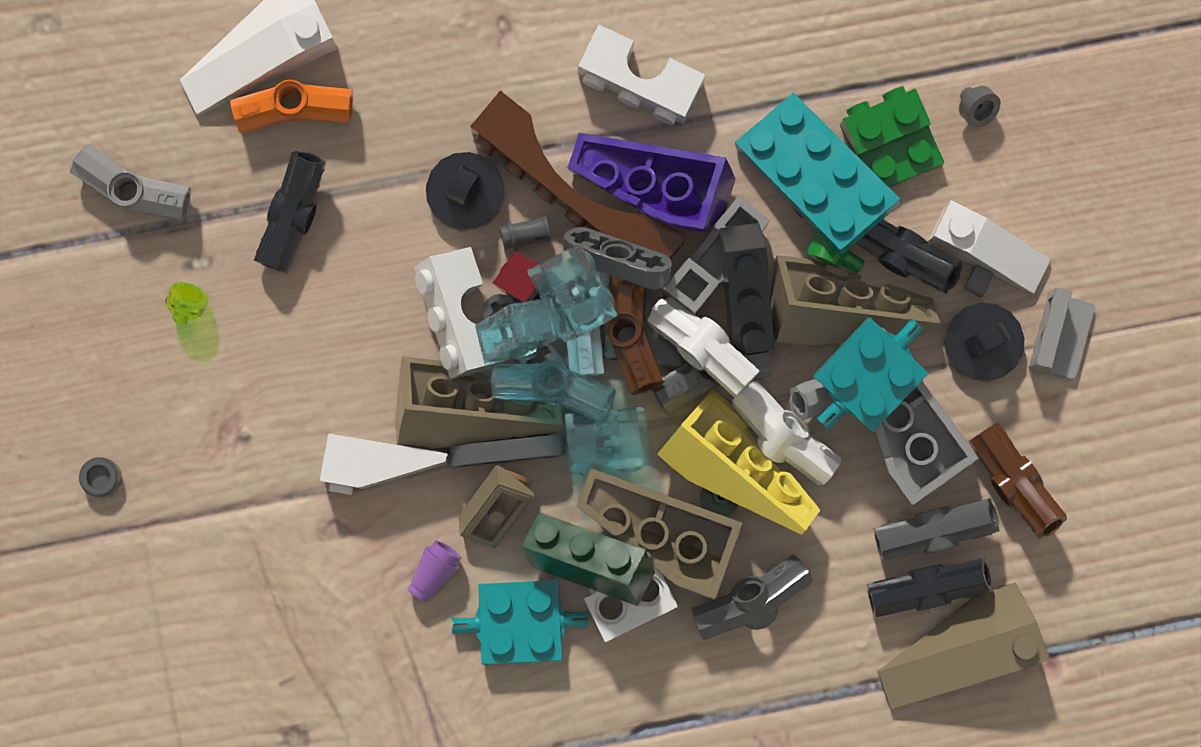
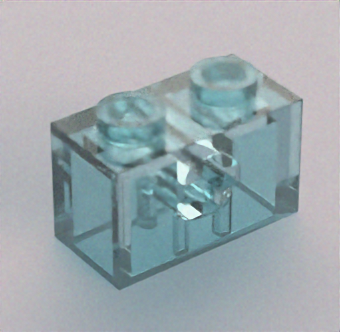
M581 243L527 270L563 342L578 338L618 316L614 309L615 303L611 292L605 286H602L595 272V261L591 254L583 249ZM577 287L579 293L574 296L572 289Z
M552 298L509 304L475 325L484 364L526 357L562 337L560 332V316L554 308Z
M644 407L565 414L570 473L588 476L590 468L600 472L612 469L633 472L641 469L643 466H650L647 420ZM612 440V446L604 447V441Z

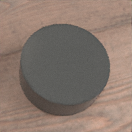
M103 457L88 460L82 466L79 473V482L82 489L94 497H108L117 491L122 480L118 465L114 461Z

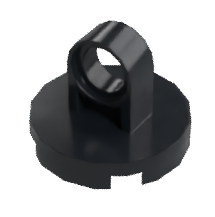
M471 152L454 153L440 160L431 170L426 184L427 202L435 218L448 228L462 232L477 229L481 226L484 227L490 224L500 213L504 201L503 180L496 166L484 156Z
M981 302L965 307L951 319L946 330L943 347L948 362L958 374L972 380L989 382L1004 377L1017 366L1023 355L1025 338L1020 323L1010 311L997 304Z

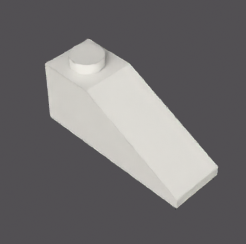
M952 200L944 207L927 241L928 244L970 265H978L994 273L993 276L1031 295L1035 293L1051 260L993 221Z
M328 433L320 481L330 484V492L352 495L353 488H370L448 464L450 456L447 453Z

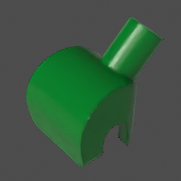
M817 231L807 251L811 257L815 258L814 261L839 269L843 265L854 273H858L865 263V260L850 252L849 249L840 255Z

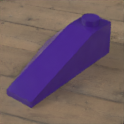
M579 133L567 167L572 173L667 226L700 232L708 231L726 212L736 180L726 157Z

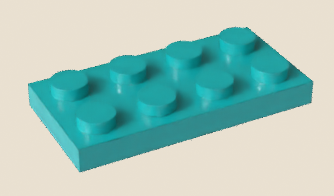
M794 92L735 142L736 149L840 255L845 253L900 205V198Z

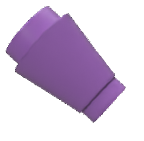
M435 540L431 547L426 546L411 584L407 588L408 591L416 598L428 602L430 597L459 569L457 564L461 559L460 554L438 540Z

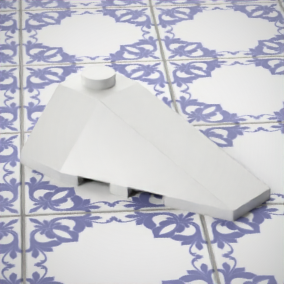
M263 0L182 77L180 82L196 115L199 116L337 50L338 47L315 0Z

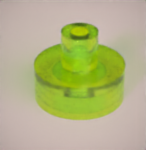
M178 282L171 285L165 305L173 313L172 319L176 323L186 324L188 319H198L203 315L208 303V296L196 285Z

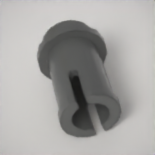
M546 216L514 224L509 220L506 221L505 226L499 227L504 250L512 249L515 252L517 247L551 241Z

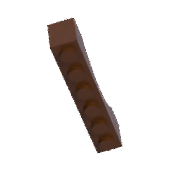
M501 90L470 126L472 134L475 136L472 142L488 156L495 152L506 161L503 167L512 176L520 181L526 177L536 185L533 191L549 205L556 201L566 209L567 212L564 216L574 226H587L589 229L665 254L670 259L684 245V237L670 226L648 214H634L613 210L589 200L572 189L555 172L543 154L535 135L531 114Z

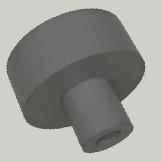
M987 86L967 87L960 94L959 114L970 126L982 127L992 121L999 112L1001 106L1000 98Z

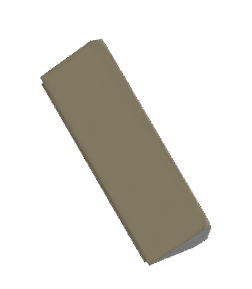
M496 465L460 513V536L495 548L533 499L534 493L504 468Z

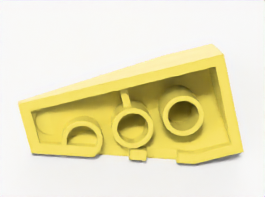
M712 389L657 455L688 481L802 535L820 512V509L791 473L781 472L776 464L763 454L756 439L748 431L750 426L731 406V403Z

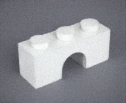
M598 24L578 65V75L583 77L582 82L597 91H603L604 88H607L617 93V99L628 106L638 108L641 104L653 110L652 115L664 123L674 125L676 121L684 125L704 84L705 74L669 58L660 75L652 79L639 78L630 71L627 64L634 49V41Z
M471 247L430 256L415 266V284L418 291L423 294L428 310V324L436 334L440 346V360L443 367L447 369L450 380L492 369L508 360L496 322L485 325L474 324L465 317L461 308L462 296L471 293L483 285Z

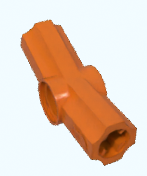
M290 79L278 83L274 88L232 99L230 103L240 134L286 121L300 122L307 120L350 125L353 111V90L306 85ZM297 93L302 96L298 107L294 109L283 107V101L287 95Z

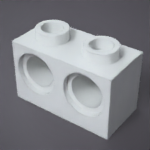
M654 568L655 573L652 577V580L658 585L657 597L650 602L640 601L638 606L620 600L623 606L622 613L615 619H606L599 612L601 600L608 595L589 589L591 595L584 598L605 642L678 607L663 575Z

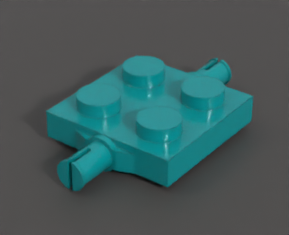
M868 317L813 375L827 389L833 400L831 405L816 419L830 430L840 417L846 413L859 419L871 432H874L929 374L913 358L908 348L924 329L911 318L907 325L895 336L885 332L875 321Z
M558 580L478 584L479 606L476 617L452 618L453 626L468 625L452 627L453 635L476 633L481 644V665L562 661L561 641L565 629L589 628L588 620L572 621L573 619H588V611L564 613L559 601Z

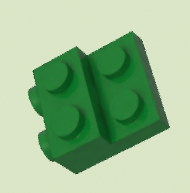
M900 86L883 94L884 102L870 107L868 101H864L846 110L848 117L843 118L840 126L850 149L889 188L944 165L943 157L929 128L931 122L916 88L906 92L904 86Z

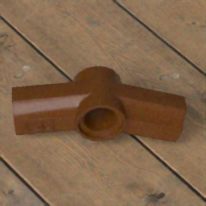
M611 276L610 315L606 325V335L613 345L631 394L633 396L645 394L665 383L648 341L647 330L645 329L646 288ZM629 325L636 327L635 335L631 340L626 342L618 340L619 332L623 327Z
M998 422L968 441L992 476L990 481L999 497L1008 507L1013 506L1038 538L1048 537L1053 534L1067 520L1065 512L1043 486V480L1037 469L1028 458L1020 455Z

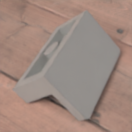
M1055 288L1048 293L1028 368L1073 380L1077 377L1095 306L1094 304L1071 298L1072 292Z

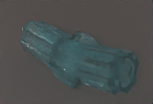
M553 359L546 360L540 364H494L492 370L491 385L494 400L544 401L548 405H560L600 423L607 417L616 394L614 388L567 369L560 361ZM551 377H561L563 379V383L556 389H546L544 387L546 381Z

